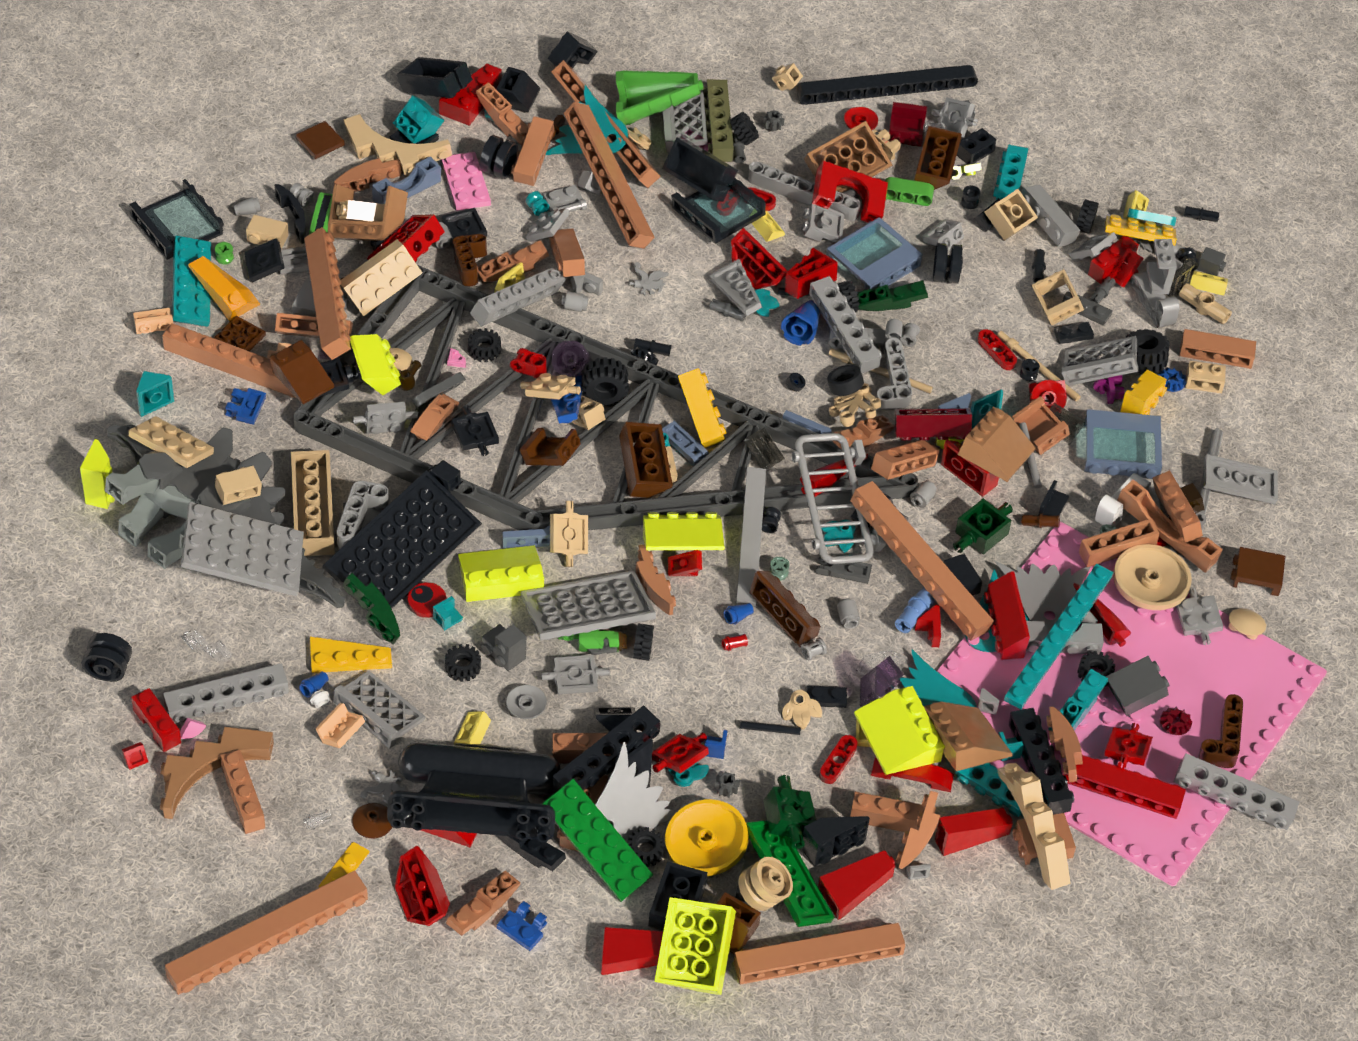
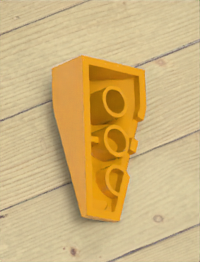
M202 256L188 264L189 268L229 321L235 316L239 317L260 305L250 289L206 257Z

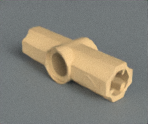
M1187 283L1179 292V296L1195 306L1199 314L1209 315L1221 324H1225L1232 314V311L1215 301L1212 293L1201 292Z

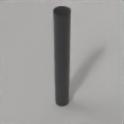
M741 721L740 729L793 735H800L801 727L747 721Z

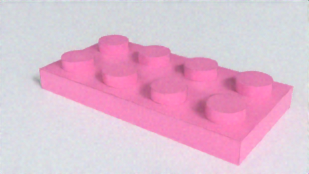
M475 152L455 154L441 159L456 211L491 205L489 193Z

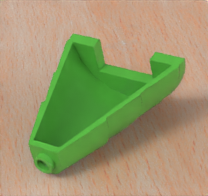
M616 71V84L619 92V102H616L617 118L626 126L655 113L662 112L671 106L675 107L701 94V90H704L703 82L699 80L697 73Z

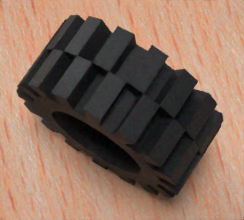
M741 112L730 119V124L738 139L744 145H749L759 138V132L753 124L754 122L750 120V117L746 113Z
M1087 199L1084 200L1076 224L1080 231L1090 233L1099 203Z
M849 280L837 283L839 291L842 295H845L849 307L858 312L859 298L857 297L858 293L855 291L856 287L853 285V282Z
M481 328L478 329V332L473 331V335L470 334L468 338L469 355L473 356L474 360L478 358L479 362L482 359L485 362H488V359L493 361L494 357L497 358L498 354L501 353V337L498 336L497 332L494 333L492 329L488 331V328H484V331ZM481 343H488L491 346L480 347L478 345Z
M638 623L633 659L649 661L654 625Z
M459 644V648L456 645L452 646V650L449 649L448 654L446 653L445 671L450 678L453 676V680L457 681L460 678V682H463V679L466 678L467 681H470V677L474 679L476 674L480 673L481 655H479L478 650L475 651V647L469 648V644L462 647V644ZM460 659H466L470 661V664L468 666H458L455 662Z
M1093 651V654L1087 652V655L1084 654L1081 658L1077 673H1079L1078 677L1082 678V682L1090 671V667L1101 669L1103 672L1098 673L1106 677L1115 672L1114 660L1109 659V655L1103 656V652H1100V654H1097V651Z
M646 827L645 831L642 828H638V833L634 830L632 835H629L627 844L647 867L650 866V863L652 866H655L656 861L658 863L661 861V857L663 858L665 843L664 838H661L660 832L656 834L655 829L649 831V827ZM649 843L654 849L649 852H643L638 849V845Z

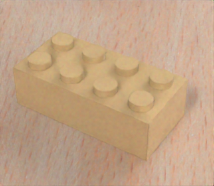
M397 239L341 280L340 286L357 310L364 316L421 275L422 271L404 245Z

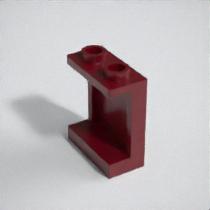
M893 102L889 128L890 139L888 141L891 142L897 139L900 144L922 147L927 106Z

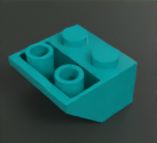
M412 95L393 124L415 144L434 135L444 122V119L425 100Z

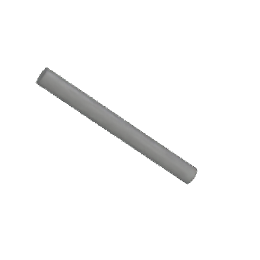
M1025 422L1020 423V429L1030 440L1027 424ZM1033 452L1028 458L1034 487L1041 488L1042 484Z

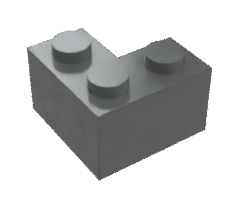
M498 624L482 636V650L486 655H491L499 667H504L509 672L526 659L527 636L514 624L507 629Z

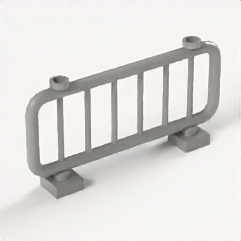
M839 433L800 436L795 442L796 451L792 452V461L799 463L816 537L812 539L813 550H819L821 558L829 564L868 561L872 557L873 552H881L887 544L883 538L877 534L875 529L871 533L869 532L868 523L857 508L859 521L820 524L817 510L852 508L854 506L853 504L816 506L813 494L814 492L852 490V494H854L855 490L859 488L854 465H860L866 457L862 440H855L849 447L847 439ZM835 440L841 444L843 451L804 454L803 443ZM843 455L847 468L808 471L805 458ZM848 473L851 486L812 489L809 475ZM860 525L863 538L824 541L821 529L822 527ZM864 542L866 552L861 555L832 557L827 553L825 545Z

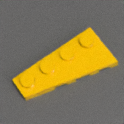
M310 637L312 673L392 668L391 648Z

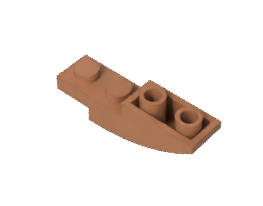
M490 83L476 90L479 100L495 124L507 137L511 135L521 145L523 137L527 136V125L511 110L512 105Z
M380 158L371 160L348 170L337 178L334 184L354 190L355 192L363 191L370 188L369 183L401 176V163L399 159L384 163L381 162Z
M541 240L511 255L505 252L477 267V272L483 282L498 281L501 276L520 262L523 263L524 273L535 269L534 264L549 257V253Z
M439 394L425 409L410 432L419 439L427 441L458 408L459 402L445 394Z
M881 415L861 420L856 427L835 433L843 435L847 439L849 447L855 440H862L863 446L866 448L891 432L895 426L889 422L888 418ZM832 441L842 450L841 444L838 441Z
M645 544L639 545V561L636 562L635 573L652 602L668 615H673L676 599L670 593V581L666 580L664 573L658 574L657 566H653L652 551L646 550Z
M1052 706L1049 707L1050 715H1046L1047 726L1052 727V731H1049L1050 743L1055 744V750H1060L1061 758L1066 760V762H1062L1064 775L1068 774L1069 782L1077 781L1076 765L1083 764L1080 743L1068 720L1060 711Z
M929 791L928 795L924 794L921 806L925 808L923 814H918L915 826L919 827L918 830L910 828L909 832H904L901 842L905 844L903 852H898L895 862L899 864L898 869L902 870L921 853L932 837L940 815L933 813L938 796L937 792Z
M505 870L478 890L474 899L449 916L446 924L461 936L470 929L475 931L504 905L520 886L521 882Z

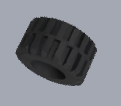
M1139 329L1136 332L1132 331L1130 334H1127L1126 338L1132 336L1137 338L1139 374H1143L1146 370L1155 374L1164 370L1168 363L1170 346L1166 336H1163L1161 332H1156V330Z
M603 357V359L596 358L595 361L591 360L589 365L584 366L581 376L583 396L607 406L618 404V401L623 400L627 396L629 391L628 371L621 361Z

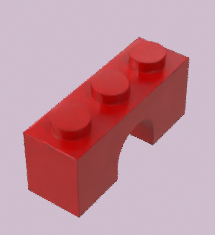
M1123 236L1091 260L1088 275L1102 284L1105 278L1110 276L1127 249L1129 248L1137 253L1139 244L1128 236Z
M150 688L131 697L133 711L143 724L148 723L153 733V739L163 752L181 744L180 729Z

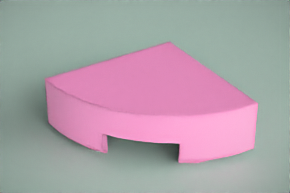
M450 348L447 366L466 368L465 357L458 350Z
M187 718L180 730L181 739H190L197 736L204 730L206 725L203 722Z

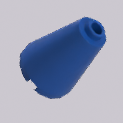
M813 300L805 302L782 320L781 330L783 329L784 337L790 343L801 346L802 344L808 345L814 340L821 312Z

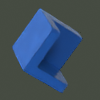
M723 730L722 738L707 736L705 746L708 747L709 754L706 757L724 759L728 730Z

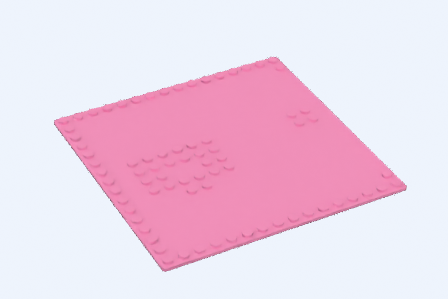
M1060 522V527L1052 529L1021 568L1029 574L1031 564H1035L1045 574L1050 566L1055 565L1060 576L1069 568L1071 569V575H1073L1075 572L1086 567L1079 554L1081 540L1089 537ZM1118 558L1100 563L1099 565L1114 572ZM1091 566V567H1090V569H1089L1088 573L1086 574V576H1085L1083 582L1085 581V579L1087 578V576L1089 575V573L1092 571V569L1094 568V566ZM1112 576L1098 599L1127 626L1131 634L1124 639L1126 644L1123 647H1120L1117 643L1109 645L1103 637L1104 643L1101 652H1103V656L1109 655V659L1114 660L1115 672L1149 656L1152 662H1157L1161 677L1165 676L1170 685L1167 687L1169 695L1158 700L1155 704H1150L1126 716L1110 688L1106 686L1098 695L1096 703L1074 731L1078 737L1082 755L1099 759L1111 765H1118L1119 760L1104 756L1113 727L1130 730L1132 723H1135V727L1138 723L1140 726L1138 732L1152 736V744L1144 766L1127 762V766L1124 769L1136 771L1142 775L1180 786L1173 781L1184 755L1187 753L1198 758L1201 744L1204 740H1220L1222 710L1225 699L1230 694H1236L1243 699L1240 752L1236 765L1233 768L1222 769L1251 780L1323 680L1327 671L1263 634L1258 635L1257 639L1253 640L1238 631L1230 630L1228 627L1229 615L1220 610L1223 631L1210 633L1211 643L1203 645L1202 638L1199 635L1184 636L1176 606L1166 610H1149L1138 607L1120 594ZM1046 611L1044 617L1048 620L1055 619V614L1052 611ZM1080 623V625L1078 626V628L1076 629V631H1078V630L1080 629V627H1081V625H1082L1081 623ZM988 632L972 641L968 638V642L964 637L937 672L968 692L975 700L977 707L982 688L999 700L997 714L982 713L997 733L1003 731L1005 739L1013 738L1009 727L1010 712L1020 709L1005 702L1004 697L1034 653L1026 651L1024 658L1001 660L1000 654L997 652H983L971 646L977 645L979 638L987 640L990 637ZM1060 653L1022 708H1034L1036 715L1040 716L1042 729L1047 732L1049 745H1052L1054 748V756L1060 762L1061 772L1063 770L1062 762L1066 760L1061 758L1060 750H1055V744L1050 743L1046 715H1050L1049 707L1052 706L1060 711L1068 698L1073 696L1081 684L1082 678L1078 677L1079 673H1077L1084 654ZM1090 667V669H1093L1096 672H1103L1101 669L1097 667ZM1177 706L1179 710L1185 709V713L1190 714V719L1193 722L1191 729L1186 734L1172 735L1162 728L1160 717L1162 712L1166 711L1168 707L1174 709ZM1179 717L1173 719V725L1180 720ZM1022 755L1018 759L990 762L996 768L1004 767L1009 763H1017L1025 772H1028ZM1068 784L1069 790H1072L1074 794V803H1072L1071 812H1065L1068 825L1170 886H1175L1231 807L1207 796H1202L1191 789L1184 788L1186 792L1177 819Z

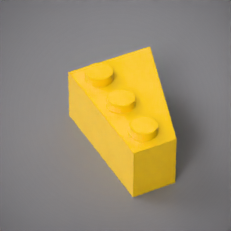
M1146 370L1139 377V382L1131 386L1133 390L1125 392L1120 412L1149 415L1150 409L1156 407L1159 401L1158 398L1164 396L1167 387H1165L1167 379Z

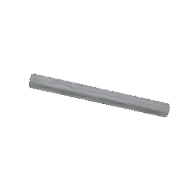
M1215 428L1212 431L1208 455L1217 457L1219 455L1223 431L1219 430V428ZM1203 471L1199 493L1203 498L1205 509L1200 512L1205 514L1211 490L1203 488Z

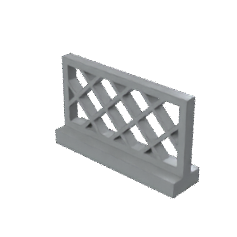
M703 92L683 102L680 106H671L663 111L667 153L670 152L676 137H683L697 146L708 145ZM700 99L697 104L691 102L692 100ZM687 105L692 107L688 112L683 109ZM696 110L701 112L697 117L692 114ZM679 112L684 114L681 118H677L675 115ZM688 117L692 119L689 124L684 121ZM697 122L701 124L698 129L693 127ZM680 124L684 126L681 131L676 129ZM689 129L693 131L690 136L685 134ZM697 135H700L704 139L696 140L694 138Z
M1136 336L1065 350L1062 375L1068 386L1138 372ZM1119 350L1122 351L1118 355L1115 354ZM1077 355L1074 359L1070 358V356ZM1082 358H1086L1083 362H1079Z
M369 670L346 686L339 685L335 688L333 702L337 706L339 703H343L348 712L362 715L365 720L362 726L388 748L393 747L398 738L425 720V715ZM370 679L374 685H363V682ZM360 690V695H353L349 691ZM363 690L374 691V696L362 695ZM377 691L386 692L388 697L377 696ZM362 701L374 702V707L366 706ZM377 702L388 703V708L377 707ZM391 703H399L402 705V709L391 708ZM377 713H388V718H381ZM391 714H402V719H391ZM405 714L414 715L416 719L406 720ZM391 724L402 725V728L397 731Z

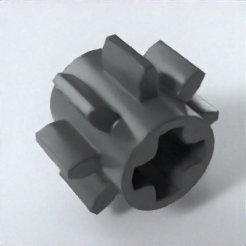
M776 110L767 112L766 116L763 117L765 129L770 131L781 130V126H784L785 119L782 118L783 114Z
M725 771L721 776L717 775L714 789H719V796L723 795L730 798L733 793H738L740 780H735V774Z

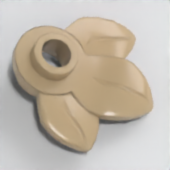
M634 127L633 131L627 129L628 136L636 142L639 148L642 150H649L651 148L652 141L636 127Z
M796 690L791 694L790 702L783 707V720L793 719L795 724L804 730L809 724L811 716L815 718L822 717V708L818 701L810 699L806 691ZM802 696L803 702L797 703V697Z

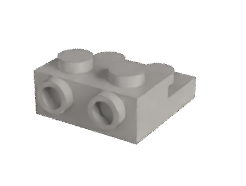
M811 204L809 208H805L803 217L806 220L802 225V230L805 231L804 236L819 242L823 238L836 243L842 239L843 213Z

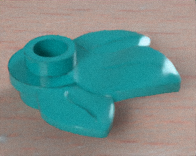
M757 289L755 292L762 308L757 310L756 313L769 317V309L778 308L780 304L776 298L770 296L769 290Z
M845 519L840 522H850L851 520ZM829 521L827 523H837V521ZM848 525L849 528L847 530L842 529L845 526L822 527L821 529L826 533L824 541L854 539L855 525ZM854 543L839 544V547L843 553H846ZM838 544L825 545V546H826V547H830V546H835V545H838Z
M696 762L682 773H678L670 768L668 770L674 776L676 785L687 787L693 781L704 778L709 771V766L698 765V762Z

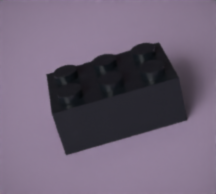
M667 861L649 913L648 926L664 930L670 897L701 902L708 872Z

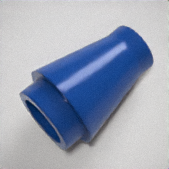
M750 603L728 606L724 610V618L728 624L736 625L747 616L753 614V606Z
M321 671L302 680L299 689L305 697L310 698L324 686L329 677L325 672Z

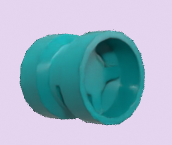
M534 191L527 196L526 204L532 208L536 216L548 211L549 204L543 199L540 192Z

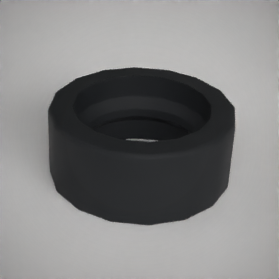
M855 365L840 366L831 371L827 377L831 393L837 396L851 395L860 390L864 384L861 370Z

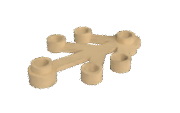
M864 383L857 392L834 398L835 405L829 407V413L833 417L840 416L842 425L849 427L854 424V415L858 407L865 411V417H876V409L881 407V399L873 396L869 385ZM863 399L870 401V406Z

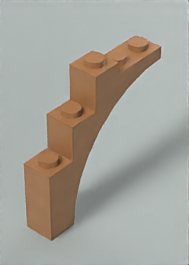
M224 727L223 735L219 734L218 743L196 741L194 749L191 748L189 757L167 755L166 762H163L161 765V775H164L166 796L161 799L160 810H163L164 818L173 819L176 808L185 793L205 775L222 767L220 755L241 750L244 761L270 760L274 745L273 732Z

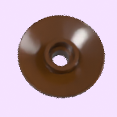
M368 803L359 807L355 811L352 820L355 831L359 835L370 839L380 838L388 834L392 829L387 818L388 807L380 803Z

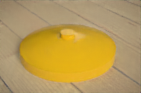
M704 799L692 802L675 813L667 826L665 843L668 854L674 863L708 872L707 876H713L729 870L743 857L748 846V829L743 816L735 807L723 801Z

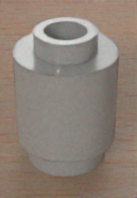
M439 222L445 232L435 244L438 248L445 249L453 243V238L448 227L444 223Z
M567 291L566 295L563 294L561 305H565L564 309L587 311L589 297L585 296V294Z
M929 480L921 482L910 495L912 504L916 507L924 508L936 494L937 488L935 484Z
M849 598L841 600L837 604L841 624L846 629L857 627L860 617L856 602Z

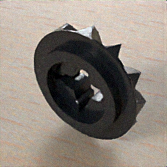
M637 347L632 348L630 352L631 355L654 365H657L659 362L655 354Z

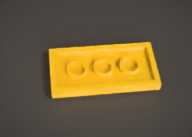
M1114 214L1111 216L1106 215L1105 232H1114L1118 235L1149 241L1172 239L1173 245L1176 244V229L1173 226H1159L1151 221H1146L1145 223L1138 222L1135 218L1122 219L1121 216Z

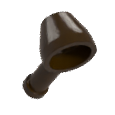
M414 360L409 370L401 371L399 376L401 385L398 386L400 390L409 391L414 388V375L422 366L419 361Z

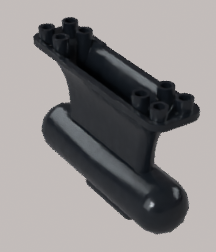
M424 742L410 743L400 753L398 765L402 776L413 783H423L425 785L419 792L394 791L389 795L387 818L393 828L405 827L413 828L417 831L435 829L517 838L522 841L526 839L538 840L543 843L554 836L556 818L554 808L546 804L530 803L527 797V793L543 795L555 790L552 787V777L561 768L559 762L553 756L513 751L511 748L463 743L445 745Z

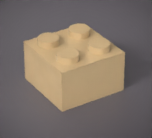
M1019 189L985 211V214L1004 241L1038 218Z

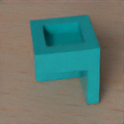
M452 596L433 606V618L444 631L463 620V616L455 608V599Z
M1003 731L999 732L998 735L1012 752V757L1001 759V761L1021 758L1024 747L1023 742H1018L1016 737L1005 739Z

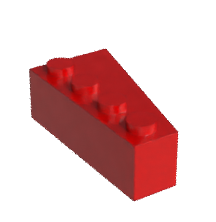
M485 64L471 75L473 80L467 84V87L460 89L456 96L449 99L446 97L439 99V114L470 126L484 108L476 94V90L487 83H490L497 89L502 79V69Z

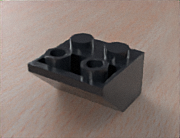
M508 67L496 90L512 105L513 109L529 113L540 92V87L525 71Z

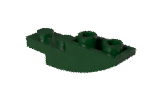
M923 280L890 289L887 284L857 292V297L859 298L858 307L860 310L865 311L911 307V302L928 298Z
M351 573L342 586L349 595H353L358 600L362 608L369 611L365 617L369 625L376 628L384 640L394 645L401 635L396 617L389 603L372 582L365 586Z

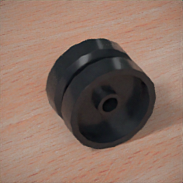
M491 135L481 153L480 171L489 174L494 172L495 176L506 179L511 173L513 164L516 162L518 144L510 140L504 141L501 137Z
M946 243L936 244L933 265L934 282H943L947 272L949 283H959L963 264L962 245L953 244L948 255Z
M97 633L89 640L87 651L81 662L82 668L95 679L117 682L125 675L127 664L132 655V647L119 636L109 633Z

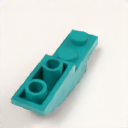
M1090 669L1073 696L1068 698L1060 710L1074 730L1096 703L1098 695L1108 682V678L1093 669Z

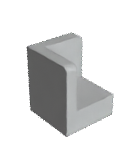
M583 170L577 187L600 195L601 188L593 172Z

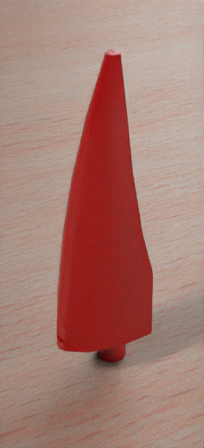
M843 459L814 471L847 468ZM846 473L809 475L812 489L830 488ZM802 487L801 491L805 494V489ZM814 492V497L823 492Z
M1077 583L1073 584L1076 591H1078L1081 586ZM1097 599L1089 611L1098 620L1096 624H1102L1104 639L1109 645L1117 643L1120 647H1123L1126 644L1124 639L1131 634V631L1104 603Z

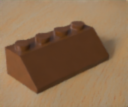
M928 126L914 181L930 183L933 185L934 190L948 185L962 134Z
M625 422L619 434L630 497L649 498L672 488L673 484L662 425Z
M757 571L749 592L752 597L800 648L802 644H806L817 637L821 628L818 620L807 612L805 606L794 598L792 592L781 584L778 577L774 576L770 571Z

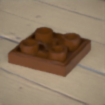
M326 121L296 134L298 142L314 159L345 146V141Z
M235 316L214 339L251 351L266 336V331Z

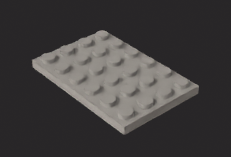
M189 502L181 567L297 596L300 584L304 532Z
M634 570L521 591V598L540 641L656 619V612Z

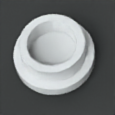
M322 690L316 691L310 700L311 704L315 705L316 708L326 705L330 701L329 693Z

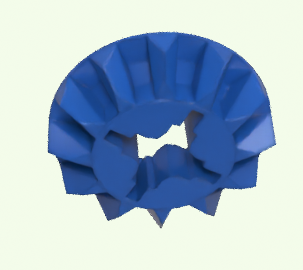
M1167 367L1158 374L1167 379L1165 384L1167 391L1177 392L1186 385V375L1182 374V370L1176 371L1175 368L1171 370Z

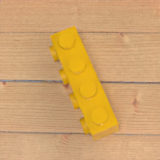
M697 368L679 375L678 378L701 444L704 448L723 442L725 440L724 434H727L724 424L719 423L718 417H721L718 407L713 406L712 400H715L712 390L707 389L706 384L709 381L706 373H702Z

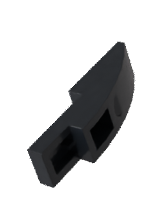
M496 835L509 848L537 868L542 865L553 872L566 859L563 851L547 842L543 843L532 839L522 841L517 838Z

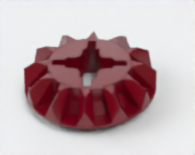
M1177 706L1174 709L1168 707L1166 711L1162 712L1160 717L1162 728L1172 735L1186 734L1191 729L1193 722L1190 719V714H1186L1185 709L1179 710ZM1179 717L1180 720L1173 725V719Z

